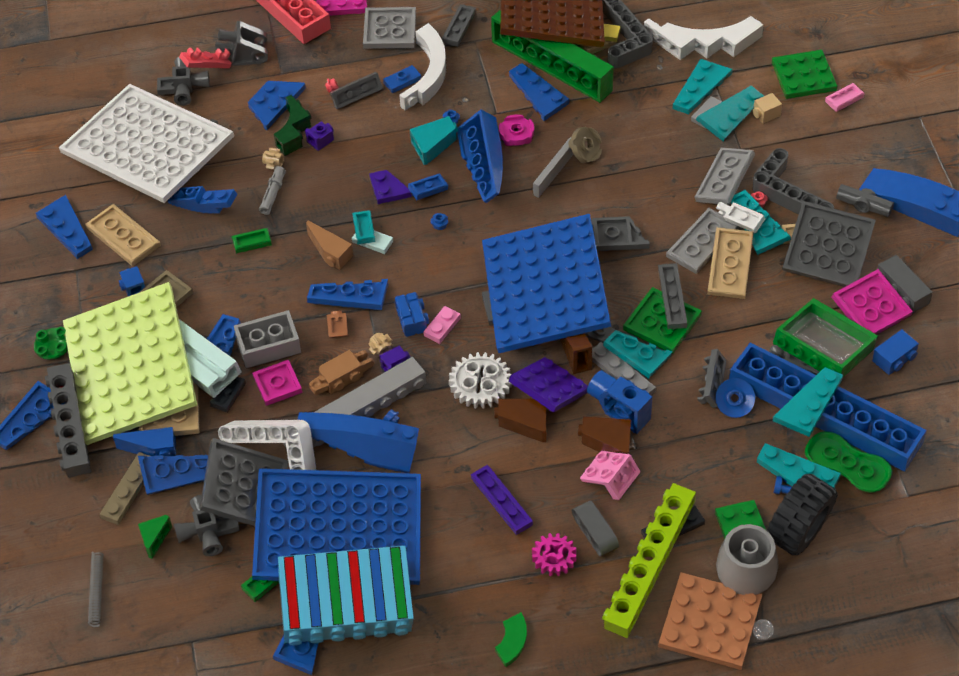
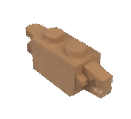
M348 350L322 364L319 367V376L309 383V387L315 395L328 391L330 394L340 391L348 384L356 382L363 377V372L374 366L375 362L371 358L365 360L368 357L366 350H362L354 355Z

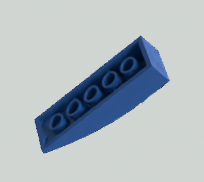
M873 168L859 189H871L875 192L876 196L894 202L893 210L956 237L959 236L958 190L919 176Z

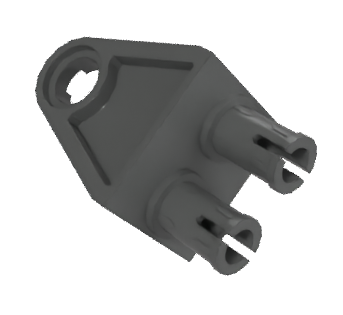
M241 21L236 22L234 31L219 29L218 40L231 43L216 41L215 52L218 48L222 52L228 49L231 56V66L262 64L268 60V51L262 47L267 42V33ZM261 37L263 40L257 41L255 38ZM257 53H263L264 55H263V56H256L255 54H257Z

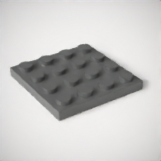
M802 201L782 270L843 287L859 280L876 220Z
M213 438L210 442L200 510L255 526L259 469H287L288 460Z

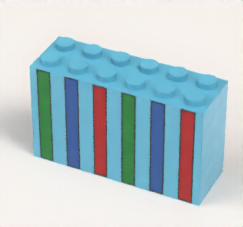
M405 546L278 557L284 643H289V645H299L305 641L321 643L326 639L342 641L347 637L363 639L369 635L384 637L390 633L405 635L412 631L414 618Z

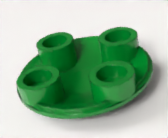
M58 327L38 331L34 342L35 353L40 358L48 360L64 355L68 351L65 336L66 329Z

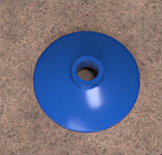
M739 378L728 379L717 389L716 404L723 414L734 418L742 417L753 408L755 393L752 386L745 380ZM733 394H736L738 396V400L736 402H733L731 400V396Z

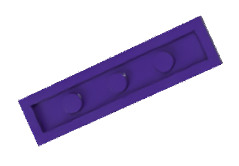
M488 465L471 474L473 482L515 535L533 526L532 519Z

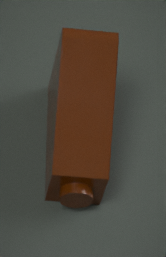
M585 333L560 339L573 374L592 370V345Z
M498 399V407L494 408L495 419L499 420V427L540 442H546L545 406L535 399Z
M583 416V424H579L578 436H582L583 445L598 452L607 451L629 454L631 420Z

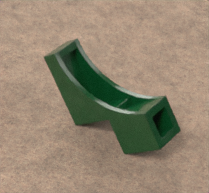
M292 95L285 97L287 110L290 113L289 119L279 131L274 133L275 146L280 149L284 156L303 147L301 132L311 128V114L308 110H304L300 101L296 100Z

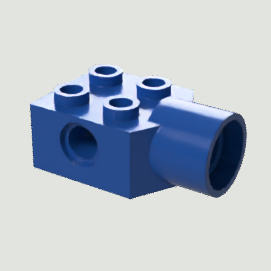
M603 370L598 371L593 376L588 385L587 393L599 400L604 413L610 418L630 419L631 431L638 434L651 420L652 396L646 390L638 388L633 382L621 376L615 379Z

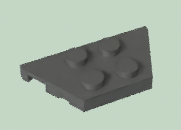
M630 216L592 218L597 251L649 249L650 243L648 239H644L641 235V230L634 225V221Z

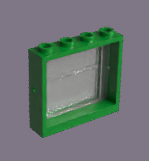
M813 298L777 328L773 344L819 372L826 367L843 374L844 377L874 350L878 335Z

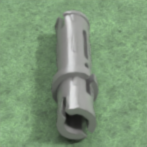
M275 167L273 175L268 181V188L259 207L260 213L264 215L270 214L277 192L282 187V180L286 173L283 167Z

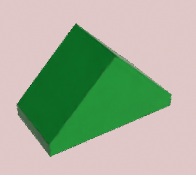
M168 515L138 524L148 557L153 559L172 528Z

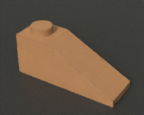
M309 220L306 222L308 236L324 261L329 266L341 270L353 257L352 244Z

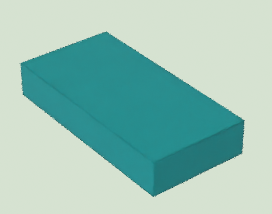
M371 211L352 213L357 245L376 242Z

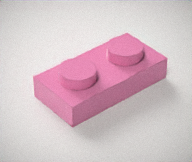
M444 306L425 329L424 336L440 344L461 319V314Z

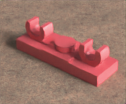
M189 48L187 52H181L179 56L188 68H230L232 64L228 59L230 56L228 49L222 52L218 48L215 53H210L207 51L201 52L199 48H196L194 52L192 48Z

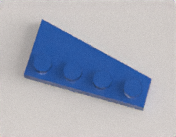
M523 63L509 71V77L519 90L523 91L525 98L530 100L536 112H539L543 121L569 104V98Z
M66 195L36 212V217L77 259L93 250Z
M381 279V282L372 283V280H365L364 283L353 284V281L345 282L343 285H336V283L312 284L307 296V302L382 310L388 287V279Z
M223 314L207 340L230 356L236 340L234 325L241 324L240 320Z
M283 636L273 655V660L312 675L319 643L305 641L299 645H289V643H284Z

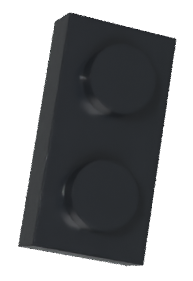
M237 376L215 398L212 397L210 407L228 413L246 384L245 379Z

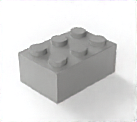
M289 310L234 325L236 340L246 368L301 353L299 337Z

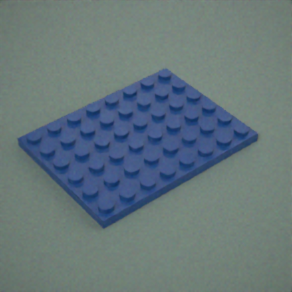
M590 214L482 240L498 353L612 327Z
M259 469L252 580L279 581L278 557L405 546L410 585H420L421 474Z

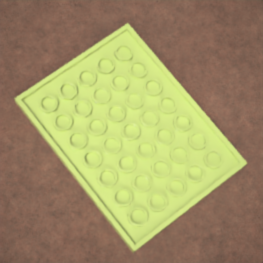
M169 282L63 320L86 445L197 406L173 290Z

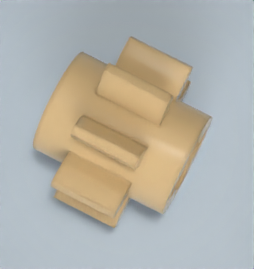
M269 148V151L263 153L262 162L267 164L266 168L274 170L275 167L283 165L284 155L280 153V149Z
M376 333L370 338L369 350L373 355L378 354L380 356L392 349V339L388 334Z

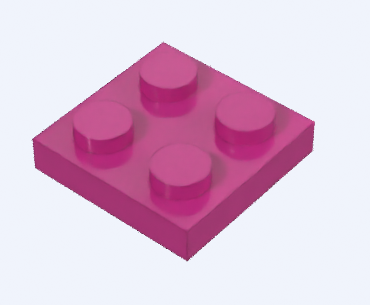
M289 360L252 373L266 406L303 393Z

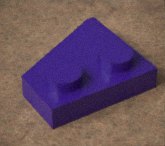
M388 170L369 173L377 204L411 197L410 190Z

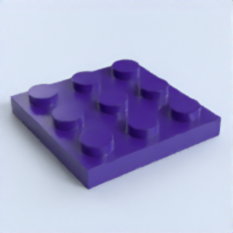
M546 357L510 375L508 381L552 412H556L587 394L588 385L583 383L582 380L577 379L568 373L567 370L559 367Z

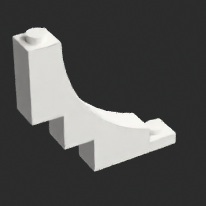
M752 16L728 27L704 30L684 28L670 23L660 27L651 19L644 21V27L652 35L653 41L679 60L694 50L706 59L720 49L735 57L760 39L763 33V24Z

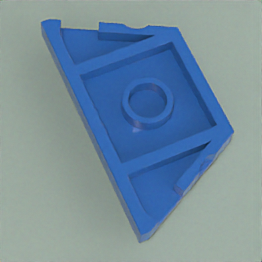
M267 81L248 101V107L255 113L258 121H261L263 128L268 130L287 109L285 97L292 95L297 99L306 89V85L303 82Z

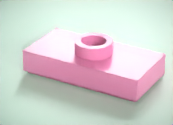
M852 83L827 96L825 102L835 112H838L864 98V92Z

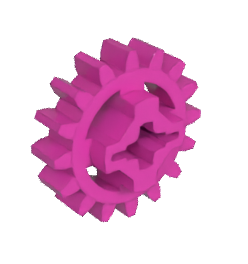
M551 533L548 534V538L541 536V542L536 541L535 547L532 548V562H535V568H541L542 574L548 571L549 576H552L553 573L560 576L561 571L567 574L568 567L573 569L574 562L577 560L576 547H573V541L567 542V536L560 538L559 533L556 534V537H552Z

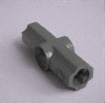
M841 184L836 199L854 205L855 209L862 213L872 211L889 217L894 207V202L876 196L874 191L867 188L858 190Z

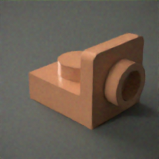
M332 311L331 314L327 315L329 338L348 337L346 313Z

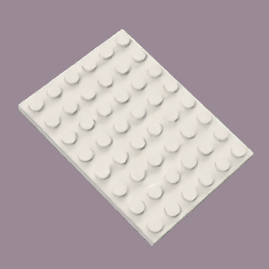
M129 84L64 142L59 149L61 153L165 203L234 137V133L221 125Z

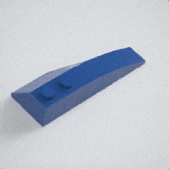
M481 109L458 127L457 134L461 156L466 160V166L473 174V181L477 183V189L483 201L487 203L500 192L503 156L496 117Z
M299 412L298 420H304L309 424L312 439L324 441L329 444V447L339 448L353 458L356 456L363 459L364 463L403 473L410 472L419 428L363 416Z

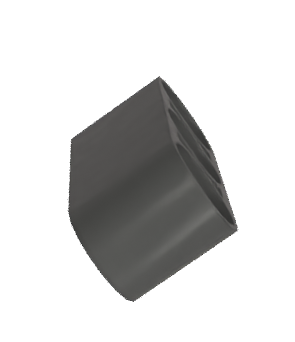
M591 500L572 509V515L599 556L619 548L617 537Z

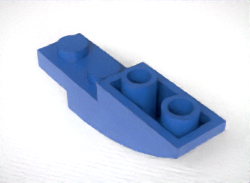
M203 186L183 187L168 199V203L195 212L220 213L222 208H228L232 205L237 193L234 189L206 191Z

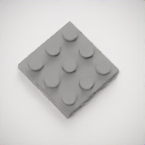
M416 7L365 8L363 49L415 48Z

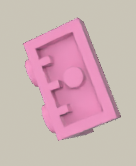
M601 451L590 466L586 468L580 479L582 482L605 485L611 497L615 500H620L639 475L640 470L630 454Z

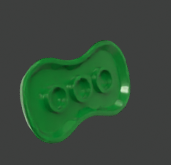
M819 432L809 440L805 447V455L809 461L841 473L840 475L847 478L860 491L867 493L877 492L887 485L892 476V468L885 459L853 448L844 438L836 433Z

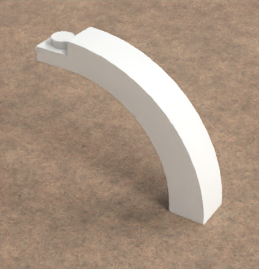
M429 23L416 31V44L425 51L429 57L430 65L421 80L400 94V106L404 110L414 106L417 102L422 105L427 103L438 92L445 78L446 55L444 44L437 31Z

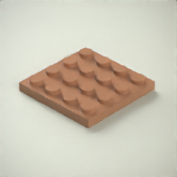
M681 572L658 647L742 670L762 594H737L731 588L725 587L723 583Z

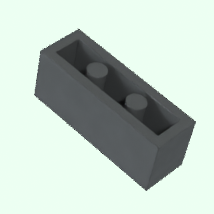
M897 255L878 264L879 271L913 311L912 313L930 304L932 291Z

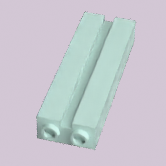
M179 319L192 382L215 398L241 373V370L236 360Z

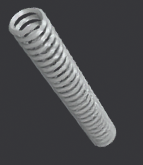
M92 552L88 624L92 627L100 626L98 623L101 622L104 554Z

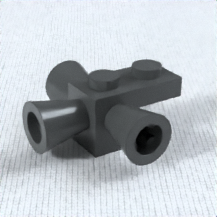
M177 57L174 61L175 67H172V77L157 78L158 95L175 94L174 102L185 106L191 103L190 93L193 92V85L210 87L209 71L191 74V69L186 67L183 61Z
M197 495L190 500V505L194 510L192 514L195 522L175 523L177 539L181 543L198 534L200 542L203 541V554L205 556H215L223 550L218 537L240 531L238 522L201 511L202 495Z

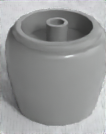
M747 524L740 525L728 533L719 549L716 562L718 578L723 585L741 595L750 593L756 595L764 592L772 585L778 570V556L774 539L768 531L760 526Z

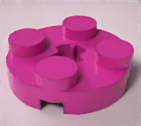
M523 115L507 116L504 118V122L499 124L500 138L506 146L529 144L534 136V124L532 120L525 119Z

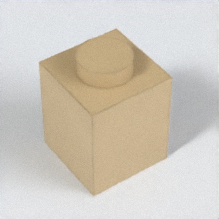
M773 93L754 100L753 114L762 124L781 116L782 103Z

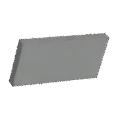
M720 148L695 195L696 202L713 204L722 202L729 205L755 156L754 150Z
M708 208L666 252V257L697 274L712 258L716 227L738 230L739 226L725 221L722 214Z

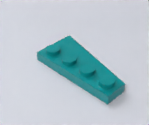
M700 59L674 101L672 109L689 115L702 102L704 97L709 96L716 86H720L726 77L732 75L733 69Z
M749 86L698 115L696 121L720 140L724 141L753 111L754 100L764 97V95L753 86Z
M746 190L734 195L731 204L734 202L763 214L765 217L758 231L753 233L752 246L757 255L791 240L790 235L781 228L777 221L770 217L766 210L762 209L759 203Z
M826 367L822 369L773 416V422L810 437L841 383L843 374Z
M766 443L760 451L756 462L777 477L781 476L787 480V484L793 486L804 474H813L835 488L841 474Z

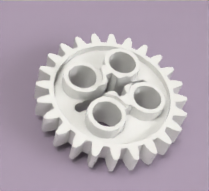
M477 352L476 357L469 354V359L462 357V363L456 361V367H452V373H449V386L451 393H454V398H459L460 403L466 401L467 407L472 403L475 409L478 404H481V407L484 409L485 404L492 407L493 401L498 404L499 398L505 399V394L510 393L509 388L512 387V384L508 381L512 374H510V368H507V363H501L500 357L495 360L494 354L487 357L486 352L483 356H480L479 352ZM484 367L483 377L481 378L480 392L477 393L478 383L480 382L481 368Z

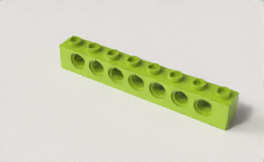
M675 483L672 484L670 490L666 489L663 495L664 502L662 506L657 507L654 514L656 518L653 523H649L646 529L647 536L645 540L641 539L639 542L637 556L631 558L629 563L630 569L627 574H623L620 581L621 587L619 591L614 592L611 599L612 605L610 609L606 608L602 620H604V628L625 638L629 637L695 503V491ZM674 506L678 507V509L672 510L670 509V507ZM668 523L670 526L665 527L661 524ZM654 540H660V541H662V542L657 544V543H654L653 541H654ZM646 557H652L653 560L648 561V560H645L644 558H646ZM637 574L645 575L643 578L636 577ZM629 591L636 592L635 595H628L627 593ZM626 609L628 611L625 613H620L618 610Z

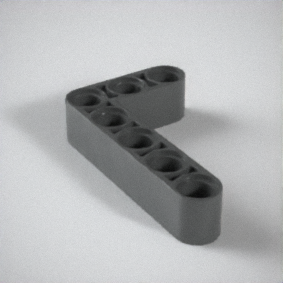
M602 0L603 13L613 25L620 26V33L626 39L608 49V63L614 66V69H617L652 53L653 37L622 0Z
M775 149L754 174L752 186L754 193L757 191L763 192L764 195H767L768 200L798 215L802 201L834 209L832 203L779 178L787 168L788 152L785 149Z

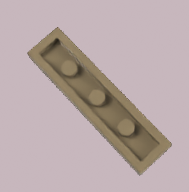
M141 452L137 454L99 514L101 519L117 525L120 524L144 485L138 456L149 455Z

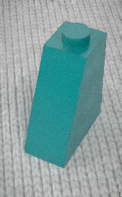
M448 116L410 129L411 143L424 165L430 163L457 140L456 132H458V127Z

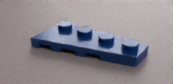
M37 381L0 424V447L8 450L52 417L51 409L54 406L53 403L50 404L48 392H51L49 387Z
M208 455L138 456L146 494L151 495L204 481Z

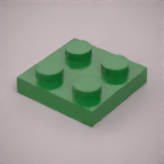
M755 500L715 508V515L724 539L732 529L740 525L752 524L766 530Z

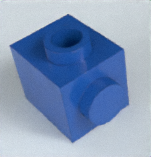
M137 266L119 272L121 280H118L122 291H126L128 297L139 293L145 288L143 278Z

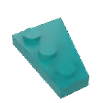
M617 330L603 343L605 348L648 379L672 355L670 350L666 349V351L656 348L654 344H644L639 342L637 338Z

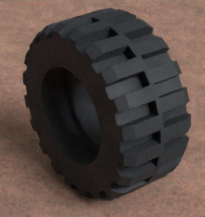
M804 474L785 495L767 528V531L774 539L775 545L791 555H800L816 537L831 513L838 497L836 489L813 474Z

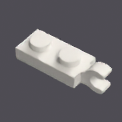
M719 202L716 209L720 210L718 213L723 215L725 221L753 231V233L758 231L765 220L763 214L734 202L731 206Z

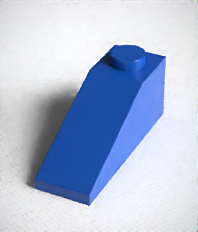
M173 427L113 434L117 449L134 454L141 452L149 456L176 455V438Z

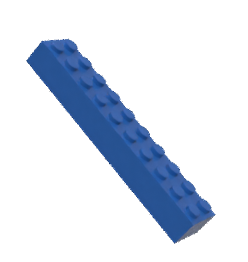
M749 343L731 367L729 379L739 378L745 380L752 386L756 397L782 409L816 375ZM839 386L815 426L823 431L840 435L849 444L869 454L882 457L890 465L904 472L923 445L927 431Z

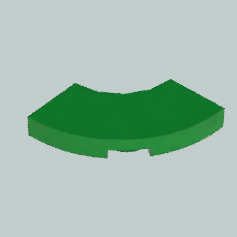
M521 612L503 621L505 636L502 642L495 647V652L505 667L509 666L520 656L526 642L527 626Z

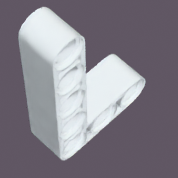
M304 420L232 421L221 426L218 430L220 440L229 443H286L290 470H316L311 430L309 424Z

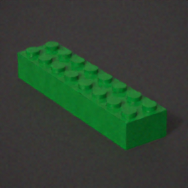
M500 10L491 17L492 42L599 103L613 91L614 66L572 43L500 34Z

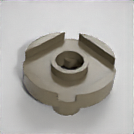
M581 127L573 132L568 145L581 163L595 161L602 153L599 144L602 143L601 137L594 128Z

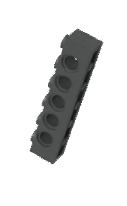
M66 363L48 367V375L45 376L47 387L51 389V392H48L50 404L53 403L54 406L51 409L52 419L56 420L57 423L53 427L55 436L59 437L60 440L56 444L58 453L62 454L63 459L59 460L61 470L66 471L68 478L91 473L71 364Z

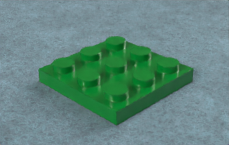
M823 50L772 57V65L786 99L837 91V84Z
M652 287L625 322L623 330L665 351L666 349L670 350L673 354L700 318L702 310L684 302L687 328L668 329L662 291Z

